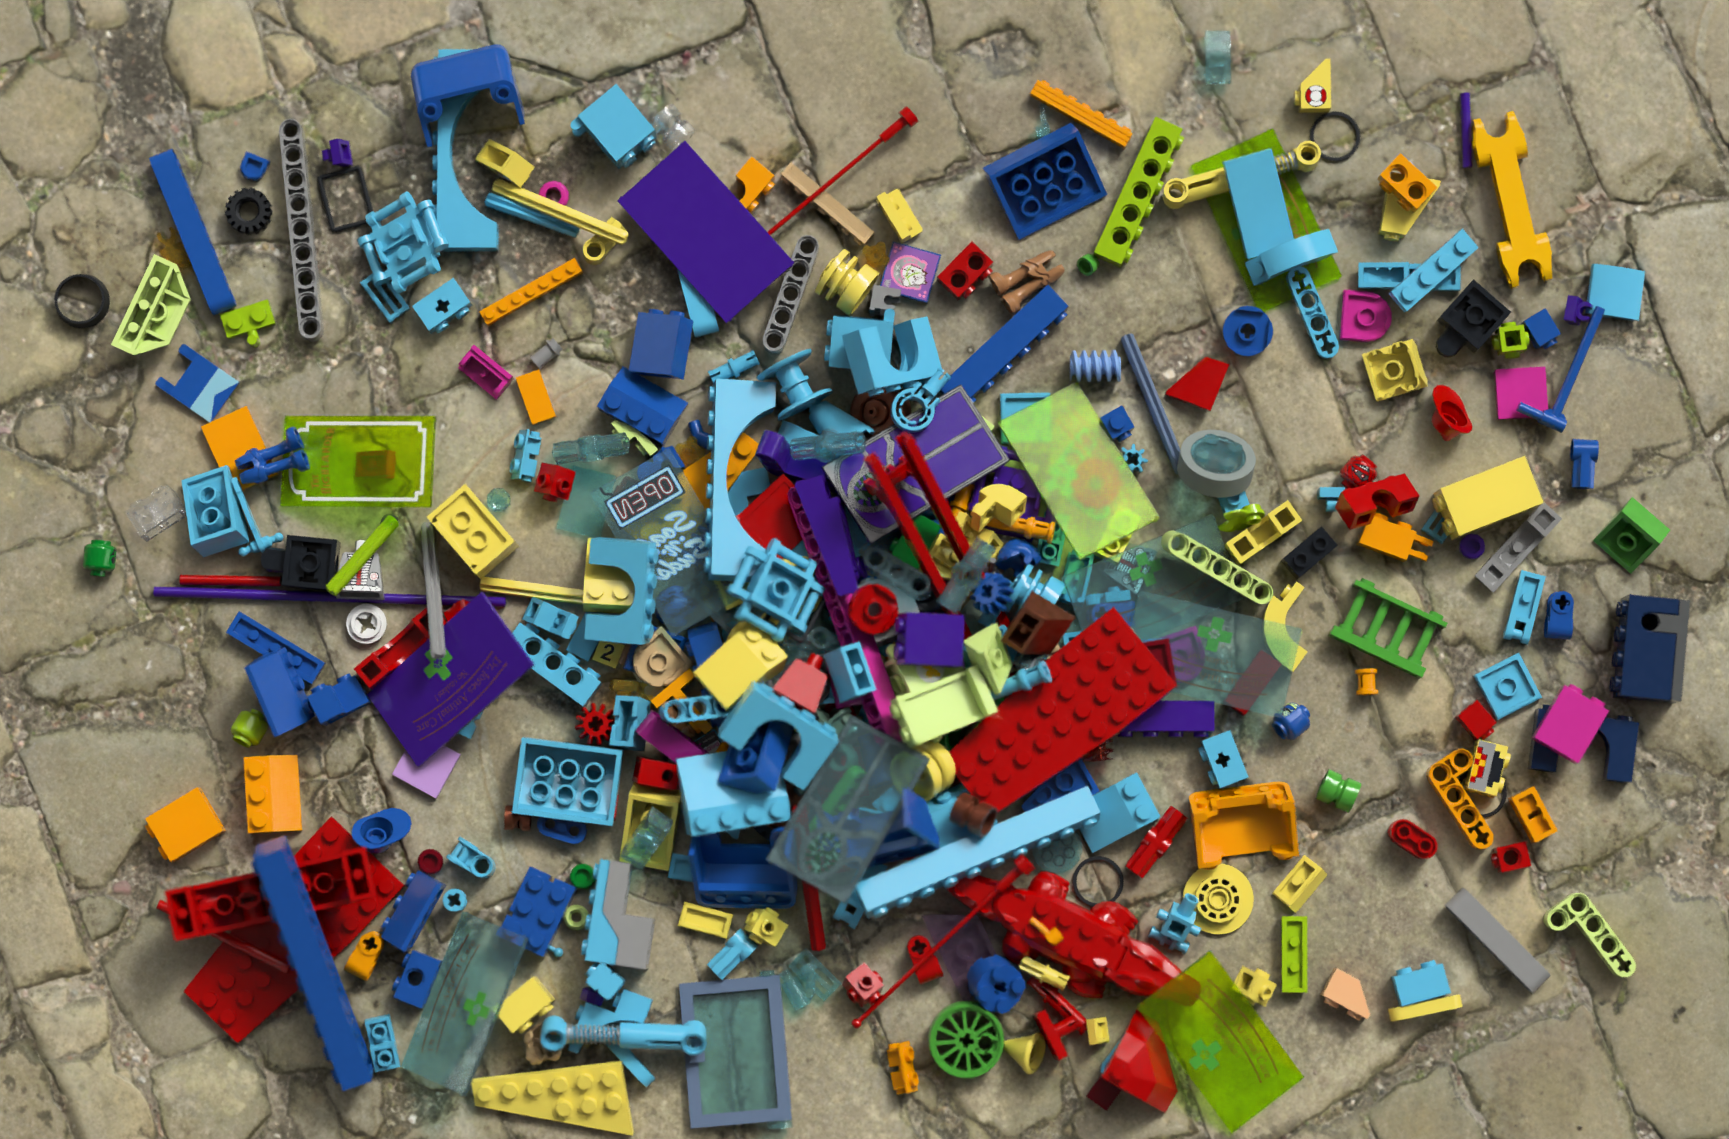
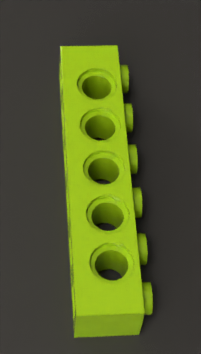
M1155 116L1093 255L1119 268L1123 262L1128 264L1133 250L1129 247L1133 239L1138 241L1144 228L1139 225L1143 217L1148 219L1154 206L1150 203L1153 194L1158 196L1164 182L1160 181L1163 172L1169 173L1174 159L1170 158L1174 149L1179 151L1185 138L1181 136L1182 128ZM1156 143L1165 144L1167 152L1158 154L1154 150V145ZM1147 165H1152L1156 168L1157 174L1152 177L1147 176L1143 168ZM1136 188H1143L1147 192V196L1144 199H1137L1133 191ZM1127 210H1132L1136 213L1137 219L1128 222L1124 219L1123 213ZM1115 233H1123L1127 241L1124 244H1117L1113 240V235Z

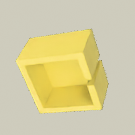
M535 976L493 1010L512 1033L519 1031L521 1034L534 1024L532 1019L535 1016L543 1017L554 1008L551 1003L555 1001V998Z

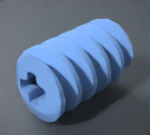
M1072 350L1070 355V382L1073 375L1076 376L1078 382H1081L1083 375L1086 376L1088 382H1091L1093 375L1096 376L1098 382H1101L1103 375L1106 376L1108 382H1111L1112 376L1116 375L1118 382H1120L1121 358L1118 357L1116 350H1112L1110 357H1108L1106 350H1102L1100 357H1098L1095 350H1092L1090 357H1088L1085 350H1082L1080 357L1077 356L1075 350Z

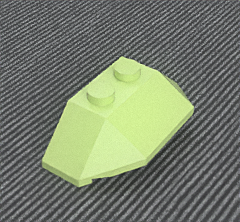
M155 254L153 255L112 341V346L135 356L170 345L191 301L177 264Z

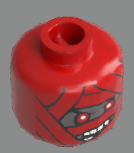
M1363 454L1360 457L1354 455L1340 470V475L1344 479L1341 484L1345 488H1356L1368 482H1373L1377 477L1375 470L1377 466Z

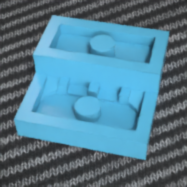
M1592 264L1587 302L1593 305V309L1586 308L1585 313L1592 315L1595 307L1599 306L1605 309L1603 317L1639 321L1645 271Z

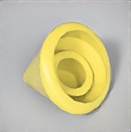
M1037 1032L1033 1035L1005 1041L1004 1050L1023 1068L1026 1074L1030 1075L1037 1071L1043 1061L1046 1049V1041L1042 1033Z

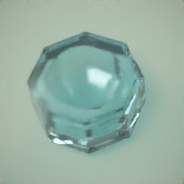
M493 488L487 495V505L494 512H505L511 506V495L503 488Z

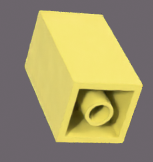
M1525 456L1440 488L1433 493L1435 498L1432 499L1436 512H1441L1444 521L1441 522L1443 531L1446 536L1450 535L1451 540L1532 510L1544 503Z

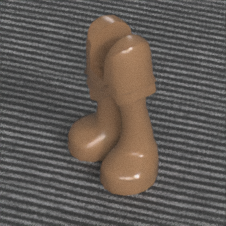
M1053 250L1025 260L1026 262L1019 264L1021 266L1019 269L1003 276L998 272H994L988 276L998 296L1027 277L1032 278L1031 281L1001 297L1003 305L1012 316L1020 311V304L1025 298L1042 287L1054 283L1065 272L1062 264L1050 269L1048 272L1044 268V264H1047L1056 257Z

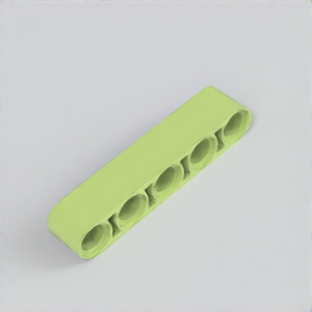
M1174 530L1168 531L1162 536L1161 545L1166 552L1238 594L1259 604H1266L1272 599L1273 589L1270 584L1192 538ZM1175 537H1179V546L1176 549H1172V540ZM1199 549L1201 552L1200 558L1197 561H1193L1192 554L1195 550ZM1220 561L1221 570L1218 573H1214L1213 566L1216 562ZM1241 573L1242 581L1239 585L1235 586L1234 578L1237 574ZM1261 585L1263 592L1261 596L1256 598L1255 589Z

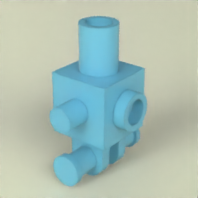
M1187 893L1180 904L1173 902L1168 912L1160 908L1156 918L1163 921L1161 931L1152 926L1147 937L1158 940V944L1162 946L1166 943L1169 945L1168 949L1173 950L1175 948L1185 955L1190 943L1184 942L1188 934L1197 937L1201 930L1200 927L1194 925L1197 913L1194 909L1199 902L1198 898Z

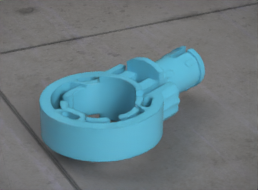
M938 368L916 395L914 393L922 385L920 382H917L912 388L901 391L895 397L891 405V417L898 428L905 432L915 433L924 430L930 424L934 417L935 407L940 403V399L937 397L930 406L928 404L951 379L950 375L946 373L939 380L945 370ZM902 399L899 404L900 408L905 401L913 400L918 402L924 411L923 417L918 420V424L926 419V422L920 426L912 427L916 425V421L906 419L902 414V409H898L897 416V401Z

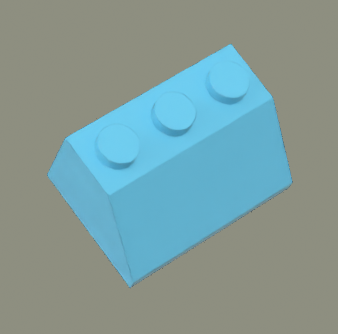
M962 782L937 794L936 797L926 802L939 836L940 848L973 835L968 830V826L962 828L950 821L951 809L957 798L964 792L970 794Z

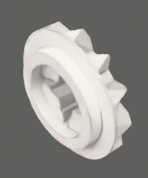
M373 604L356 606L350 611L346 621L349 635L355 641L363 644L377 642L385 634L387 626L385 614ZM373 614L371 623L376 629L367 628L361 634L363 625L357 619L367 620Z

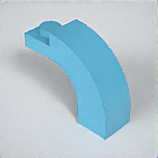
M1326 229L1269 249L1245 262L1255 286L1294 268L1319 262L1337 253L1338 250L1330 230Z

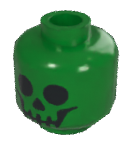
M91 540V544H87L84 547L83 568L90 570L91 576L105 577L106 572H112L115 569L116 548L111 546L110 541Z

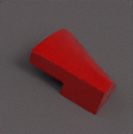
M1204 357L1171 386L1165 395L1210 412L1229 364Z

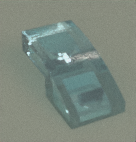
M1205 31L1206 84H1231L1230 31Z

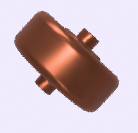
M883 389L884 393L869 397L868 392L863 394L856 393L851 403L850 415L870 426L875 431L873 435L869 432L863 433L864 437L862 439L868 440L895 424L891 417V405L895 397L902 391L901 389L886 393V389ZM899 399L896 404V414L898 416V409H902L903 416L907 417L911 414L909 400L905 401L900 408L899 404L902 399Z

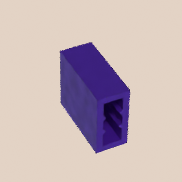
M913 612L898 614V618L895 620L897 643L894 646V657L897 659V665L949 668L963 666L964 615Z

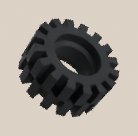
M245 187L241 188V191L236 190L233 196H229V202L225 205V215L228 218V222L235 230L242 234H258L261 229L265 230L267 223L271 222L270 216L272 215V206L267 197L261 191L255 190V188L247 189ZM246 202H253L258 207V214L253 220H244L240 217V207Z

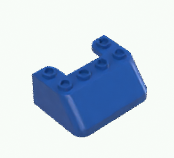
M778 827L771 831L770 844H721L719 832L692 836L688 856L697 903L711 908L768 907L770 909H788L793 907L797 897V876L767 860L786 827ZM792 829L783 843V851L788 861L798 869L795 830Z

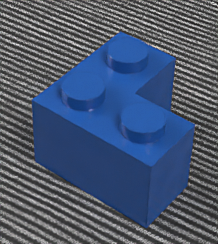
M349 673L336 680L338 684L334 686L323 683L311 689L312 694L307 696L320 724L327 726L371 704L357 675L351 677Z

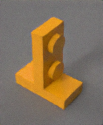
M690 668L651 700L657 709L673 697L676 700L687 698L681 690L696 679ZM693 705V713L699 716L701 713ZM706 719L689 722L698 734L702 731L706 735L713 730Z

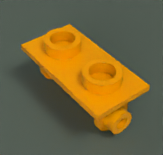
M910 1042L888 1044L889 1049L886 1051L889 1067L898 1066L899 1071L890 1072L893 1090H896L897 1095L918 1091L919 1078L916 1071H914V1050L910 1046Z

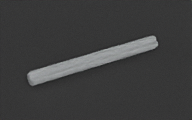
M424 522L421 526L430 650L433 659H442L446 654L436 528L431 522Z

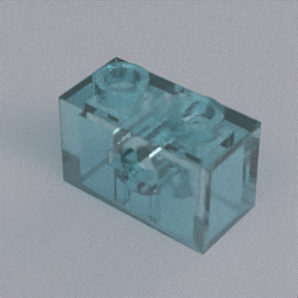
M652 807L625 843L620 857L642 870L668 835L673 820Z

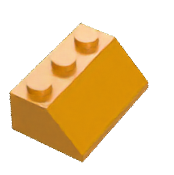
M298 755L244 757L248 833L301 831L302 816Z

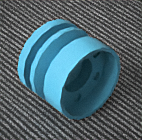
M1028 564L1014 581L1015 584L1012 588L1014 593L1009 596L1013 603L1006 604L1007 612H1010L1014 603L1019 605L1018 612L1031 591L1056 604L1066 583L1051 576L1045 584H1042L1040 580L1043 571L1039 569L1036 577L1033 579L1029 575L1034 566Z

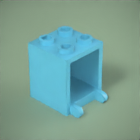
M617 84L581 112L570 124L572 132L576 137L581 136L587 131L618 169L622 166L625 168L629 167L636 161L637 158L635 156L642 150L647 152L656 144L654 141L657 138L655 129Z
M892 309L885 310L884 319L834 315L833 320H828L827 336H831V344L825 346L824 361H829L828 367L851 369L842 336L859 329L875 326L878 330L885 357L890 363L895 311Z

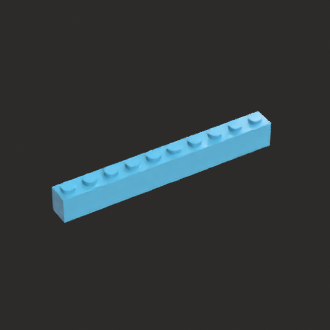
M1086 786L996 824L984 837H979L975 834L859 882L855 892L867 918L872 916L879 918L887 914L888 910L893 907H905L912 902V899L919 896L921 898L929 897L938 888L943 886L944 888H950L956 885L959 879L966 876L967 878L976 877L981 873V870L991 867V869L997 868L1005 863L1004 860L1011 857L1016 859L1020 854L1026 855L1028 850L1032 848H1044L1051 844V840L1058 837L1060 839L1068 838L1074 834L1075 830L1082 827L1083 829H1089L1097 824L1101 812L1089 787Z

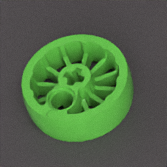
M958 1001L949 1004L934 1017L929 1028L928 1044L932 1058L943 1071L955 1077L974 1078L985 1074L997 1064L1004 1049V1031L1000 1020L994 1012L986 1010L978 1002ZM966 1011L977 1012L971 1026H967ZM962 1012L963 1027H959L952 1014ZM980 1016H985L989 1022L975 1031L974 1028ZM948 1018L957 1031L954 1032L941 1026L942 1022ZM993 1026L996 1033L993 1034L986 1029ZM938 1031H942L954 1038L937 1040L936 1035ZM965 1034H969L970 1039L973 1040L968 1041L967 1045H964L960 1037H965ZM982 1036H988L992 1040L990 1047L985 1049L979 1047L978 1041ZM955 1044L943 1054L938 1052V1045ZM959 1050L953 1064L945 1060L947 1056ZM970 1052L975 1055L980 1065L971 1067ZM963 1053H966V1068L957 1067ZM978 1053L982 1055L991 1054V1056L986 1061H983Z

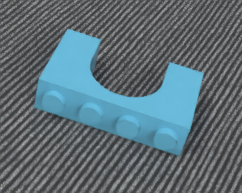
M928 316L911 319L893 326L901 352V366L899 370L895 369L886 359L876 326L859 329L842 336L858 394L868 392L869 397L884 393L883 389H886V393L900 390L901 385H903V389H909L917 382H920L921 386H923L935 374L938 368H942Z
M606 537L590 538L589 564L616 566L626 571L633 580L635 598L631 607L623 614L599 612L586 614L584 639L636 645L650 643V639H652L654 634V626L651 624L652 614L655 611L653 589H655L657 584V575L654 574L659 557L656 542Z
M752 681L719 727V737L741 750L756 728L764 722L783 720L792 724L800 734V741L795 751L782 767V776L804 790L838 744L836 730L827 723L822 725L816 721L815 716L805 709L800 711L794 707V703L787 697H778L768 685L764 683L759 685Z

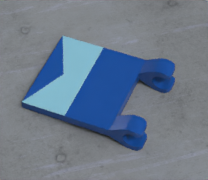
M182 344L178 350L179 353L192 361L175 386L162 377H159L155 384L205 420L212 422L239 384V381L187 345Z

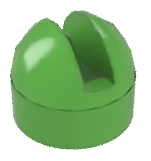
M1086 254L1078 259L1077 267L1082 274L1090 276L1098 269L1099 260L1095 255Z

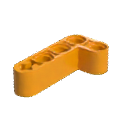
M1457 749L1432 764L1427 769L1426 777L1468 843L1475 849H1486L1492 845L1494 835L1457 779V776L1472 766L1473 757L1468 750ZM1458 753L1463 754L1466 758V764L1462 768L1454 763V757ZM1436 767H1440L1445 771V778L1442 781H1437L1433 777V770ZM1450 788L1456 789L1459 793V799L1455 803L1450 802L1447 798V792ZM1465 809L1473 814V820L1469 824L1461 820V813ZM1477 823H1479L1480 826L1476 827V830L1480 834H1486V837L1484 838L1485 843H1477L1475 840L1478 837L1477 833L1475 832V830H1471L1469 832L1468 828H1471L1475 826Z

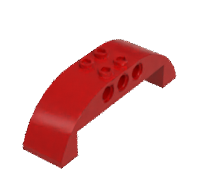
M366 846L297 863L315 912L376 897ZM253 872L164 891L174 940L191 939L273 921L269 908H272L269 898L265 900L261 892L260 885L263 883L260 875L256 876Z

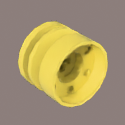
M844 249L830 261L822 272L815 293L822 295L829 288L825 300L829 301L838 294L840 298L836 307L848 316H851L872 289L880 273L867 264L861 267L859 271H856L854 268L858 258L854 256L846 264L845 262L850 252Z

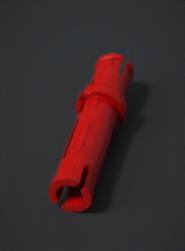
M1031 976L1026 983L1042 997L1044 1003L1048 1002L1064 1019L1071 1016L1067 1011L1074 1014L1077 1020L1071 1023V1025L1079 1022L1081 1029L1077 1031L1080 1035H1083L1087 1031V1019L1058 992L1059 988L1053 987L1044 981L1040 983V979Z

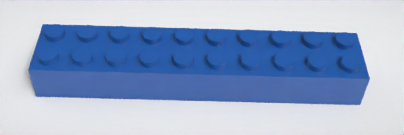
M284 835L256 846L255 854H253L254 861H251L254 874L261 877L263 884L260 885L264 899L269 898L272 908H269L271 918L274 923L278 922L281 931L278 932L281 944L288 947L290 953L287 955L291 969L296 968L298 978H296L300 992L305 991L307 1011L310 1016L314 1015L316 1024H314L316 1035L319 1039L323 1038L325 1047H323L327 1062L332 1061L334 1070H332L333 1079L336 1085H341L343 1091L371 1082L374 1064L287 837Z

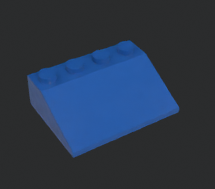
M1072 123L983 167L989 184L1018 240L1108 195L1080 132Z

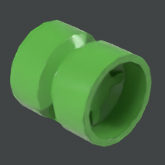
M1328 769L1319 787L1316 799L1326 804L1334 802L1336 808L1349 813L1362 783L1351 778L1343 780L1341 774Z

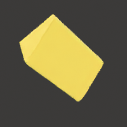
M1304 855L1272 894L1296 913L1327 877V873Z

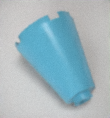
M817 401L809 409V420L834 459L866 441L862 439L864 437L863 433L869 432L871 435L875 433L873 428L828 401Z

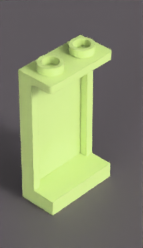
M978 664L905 695L897 696L890 701V712L893 718L898 720L901 727V738L904 743H908L909 748L989 717L997 712Z

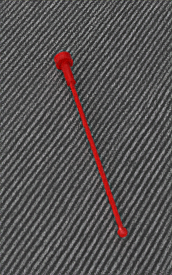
M907 106L898 112L900 118L883 131L877 141L779 221L767 233L771 236L882 142L886 143L906 125L912 128L919 122L915 114Z
M1020 854L1014 860L1016 866L995 885L996 888L858 1019H853L852 1027L855 1029L860 1028L863 1020L995 895L1006 890L1022 873L1028 876L1035 869L1033 864L1023 854Z

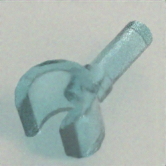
M1045 104L1039 105L1042 125L1035 127L1038 139L1050 134Z

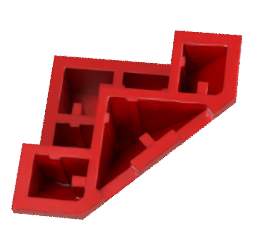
M1136 1009L1101 1077L1166 1113L1178 1090L1160 1025L1157 1020Z

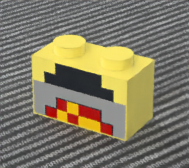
M1480 739L1475 741L1472 752L1473 763L1468 769L1464 790L1492 798L1497 796L1498 792L1501 793L1505 778H1501L1503 768L1507 769L1510 761V754L1507 753L1508 747Z

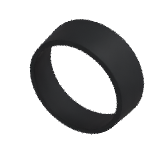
M87 274L69 276L59 284L55 292L54 300L57 313L66 324L80 329L93 327L104 319L109 310V292L103 282L94 276ZM76 277L91 279L98 285L102 294V303L99 311L92 318L85 321L68 319L61 313L58 307V295L61 288L69 280Z

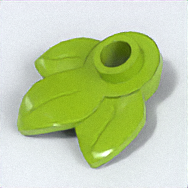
M1250 504L1241 509L1223 513L1224 518L1227 520L1217 526V529L1222 532L1247 529L1261 522L1265 512L1259 504Z

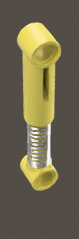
M1304 141L1289 153L1285 152V155L1274 156L1277 172L1281 174V171L1285 173V170L1289 172L1290 169L1304 172L1312 171L1318 166L1321 150L1315 142ZM1309 152L1313 155L1314 159L1310 161L1304 160L1301 154ZM1224 167L1183 179L1173 178L1165 184L1163 191L1165 205L1172 209H1179L1186 203L1229 192ZM1177 189L1181 191L1182 196L1174 198L1169 192Z

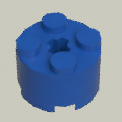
M997 954L985 959L979 958L970 967L967 974L969 993L986 1010L992 1012H999L1001 1014L1009 1012L1019 1002L1026 988L1021 973L1005 957Z

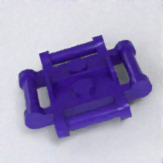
M1001 445L1010 460L1040 466L1039 473L1003 465L992 472L995 473L992 485H1008L1027 496L1025 513L1020 518L1028 519V517H1035L1037 521L1046 523L1054 521L1057 524L1055 516L1061 491L1059 488L1050 492L1045 517L1038 516L1044 490L1043 483L1053 479L1052 475H1046L1050 455L1042 454V456L1009 450L1007 446ZM986 476L975 482L971 503H968L967 507L968 511H972L973 507L978 503L979 491L985 486ZM1058 476L1055 481L1058 486H1064L1065 479L1061 477V480H1059L1060 477ZM989 526L984 527L994 531L996 534L1025 539L1029 543L1033 542V537L1026 539L1024 534Z

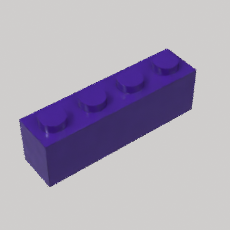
M1159 701L1119 732L1118 737H1133V733H1143V737H1158V733H1168V737L1173 738L1183 737V733H1193V737L1196 738L1209 737V733L1215 731L1214 701Z

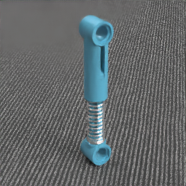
M549 1016L544 1019L541 1025V1044L544 1048L551 1051L561 1049L566 1043L574 1044L576 1041L578 1044L580 1041L582 1044L584 1042L586 1044L588 1042L590 1044H593V1042L597 1044L599 1042L600 1045L602 1042L605 1045L606 1042L609 1045L617 1043L619 1048L683 1050L687 1054L698 1055L705 1050L707 1045L706 1027L703 1023L696 1020L688 1021L684 1025L620 1023L619 1028L618 1025L616 1028L613 1025L610 1028L609 1025L607 1027L604 1025L596 1027L595 1024L593 1027L591 1025L587 1027L586 1024L584 1027L581 1024L578 1027L577 1024L575 1026L567 1024L558 1016Z

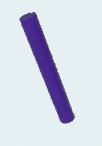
M1464 92L1460 93L1463 168H1472L1470 93Z

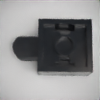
M1473 279L1437 319L1446 328L1436 341L1435 347L1437 352L1443 357L1450 358L1455 356L1465 345L1475 353L1509 316L1511 311Z
M287 535L286 549H265L261 555V564L269 572L283 573L282 585L284 587L327 591V583L338 572L341 542L336 539Z

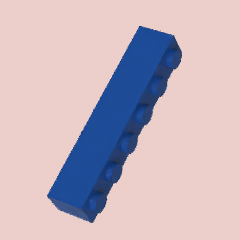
M1047 285L950 375L951 379L940 390L941 394L944 395L961 384L972 402L975 403L976 399L974 396L980 391L983 393L987 392L995 384L993 379L999 373L1002 376L1005 375L1013 367L1011 362L1017 356L1022 359L1031 350L1029 345L1034 340L1040 342L1048 335L1049 330L1047 328L1054 322L1058 325L1068 316L1066 311L1069 306Z

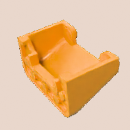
M1269 782L1192 793L1189 796L1198 869H1215L1222 863V857L1264 851H1272V854L1280 860H1289L1292 857L1299 856L1295 802L1287 783Z

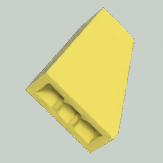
M1390 173V178L1394 182H1401L1403 180L1401 173ZM1429 179L1438 189L1441 181ZM1409 189L1408 193L1411 198H1421L1419 189ZM1436 190L1415 213L1411 210L1406 211L1397 202L1399 199L1392 192L1391 194L1385 193L1378 234L1384 235V239L1390 241H1399V238L1403 239Z

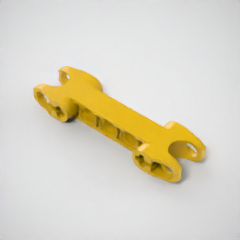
M1514 111L1505 114L1506 133L1501 137L1490 136L1487 134L1481 119H1474L1472 121V148L1477 167H1490L1507 240L1496 243V251L1500 268L1507 279L1510 289L1519 286L1518 268L1523 263L1536 265L1544 282L1550 281L1553 278L1550 242L1546 232L1534 233L1517 160L1528 157L1525 135Z

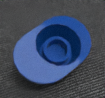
M398 808L382 810L358 820L353 825L351 831L352 838L359 846H366V850L369 853H383L390 848L392 843L401 840L409 833L412 825L411 818L407 812Z

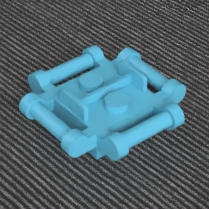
M406 191L396 201L377 212L372 211L365 216L373 232L358 238L357 241L360 248H363L374 275L372 279L376 286L392 280L393 289L396 293L401 294L411 284L430 273L435 274L441 270L437 257L440 256L439 252L446 249L449 244L446 237H443L433 213L434 206L431 200H424L416 206L412 195ZM404 207L406 208L407 212L382 226L381 220ZM373 244L376 247L381 262L386 264L388 270L384 272L382 271L381 265L373 248Z
M775 538L769 542L766 553L748 546L744 553L746 557L733 584H730L726 591L731 596L743 600L735 614V618L741 622L746 621L770 634L771 638L777 642L782 640L788 626L794 631L804 634L808 627L806 623L818 597L822 596L825 591L824 586L813 581L814 577L812 575L817 562L811 558L807 560L782 546L781 542ZM776 554L803 568V571L776 557ZM757 560L761 564L755 570L746 591L742 587L754 561ZM808 590H809L810 593H809V595H808V597H807V599H806V601H805V604H804V606H803V608H802V610H801V612H800V614H799V616H798V619H796V616H797V614H798V612H799V610H800V607H801V605H802V603H803V601H804V599H805V597H806V595H807V592H808ZM754 606L779 620L778 626L776 627L749 612L751 607Z

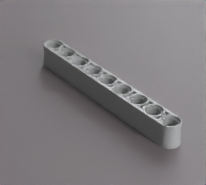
M286 119L279 126L298 328L306 340L315 342L322 338L324 324L305 133L298 121ZM295 126L298 128V133L294 137L286 136V130L289 127ZM292 151L300 152V158L296 162L288 160V156ZM294 176H302L303 182L297 187L291 186V179ZM296 201H305L303 210H293V205ZM302 224L307 225V233L303 236H297L295 233L296 228ZM301 250H310V256L307 260H298V254ZM304 274H311L313 277L312 282L306 286L301 285V277ZM309 298L314 299V308L304 310V301ZM310 323H315L318 326L316 333L313 335H307L305 332L306 326Z

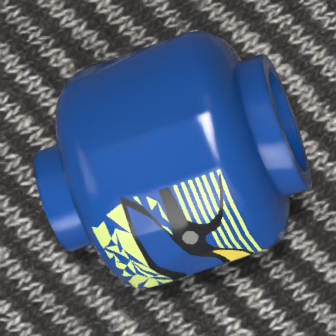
M1288 703L1274 714L1273 729L1282 739L1294 740L1309 729L1310 713L1304 705L1299 706L1296 703Z

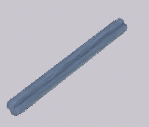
M1132 333L1121 337L1122 345L1175 474H1178L1177 464L1180 447L1135 337Z

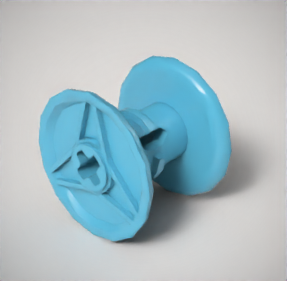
M811 349L800 351L779 361L756 377L759 381H765L777 376L782 386L780 389L781 393L785 392L791 405L778 414V420L798 414L833 393L831 388L813 393L807 382L809 379L808 375L804 376L798 364L811 356Z

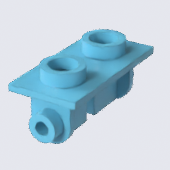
M524 429L519 430V434L516 435L514 440V448H516L515 458L510 463L511 479H521L522 477V481L532 482V478H535L538 460L529 459V455H539L542 440L539 432Z

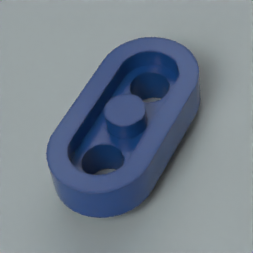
M539 817L537 821L538 830L543 835L571 844L582 842L587 835V827L584 822L553 819L555 826L552 829H548L546 822L553 818ZM574 826L579 829L577 836L570 834V829Z

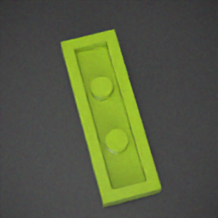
M1281 916L1282 993H1307V916Z

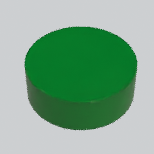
M587 864L576 865L570 873L572 884L579 889L590 888L596 880L593 879L594 869Z

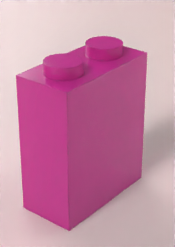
M1570 684L1569 686H1561L1531 739L1568 761L1578 764L1609 710L1604 708V702L1595 697L1588 699L1582 695L1583 690Z

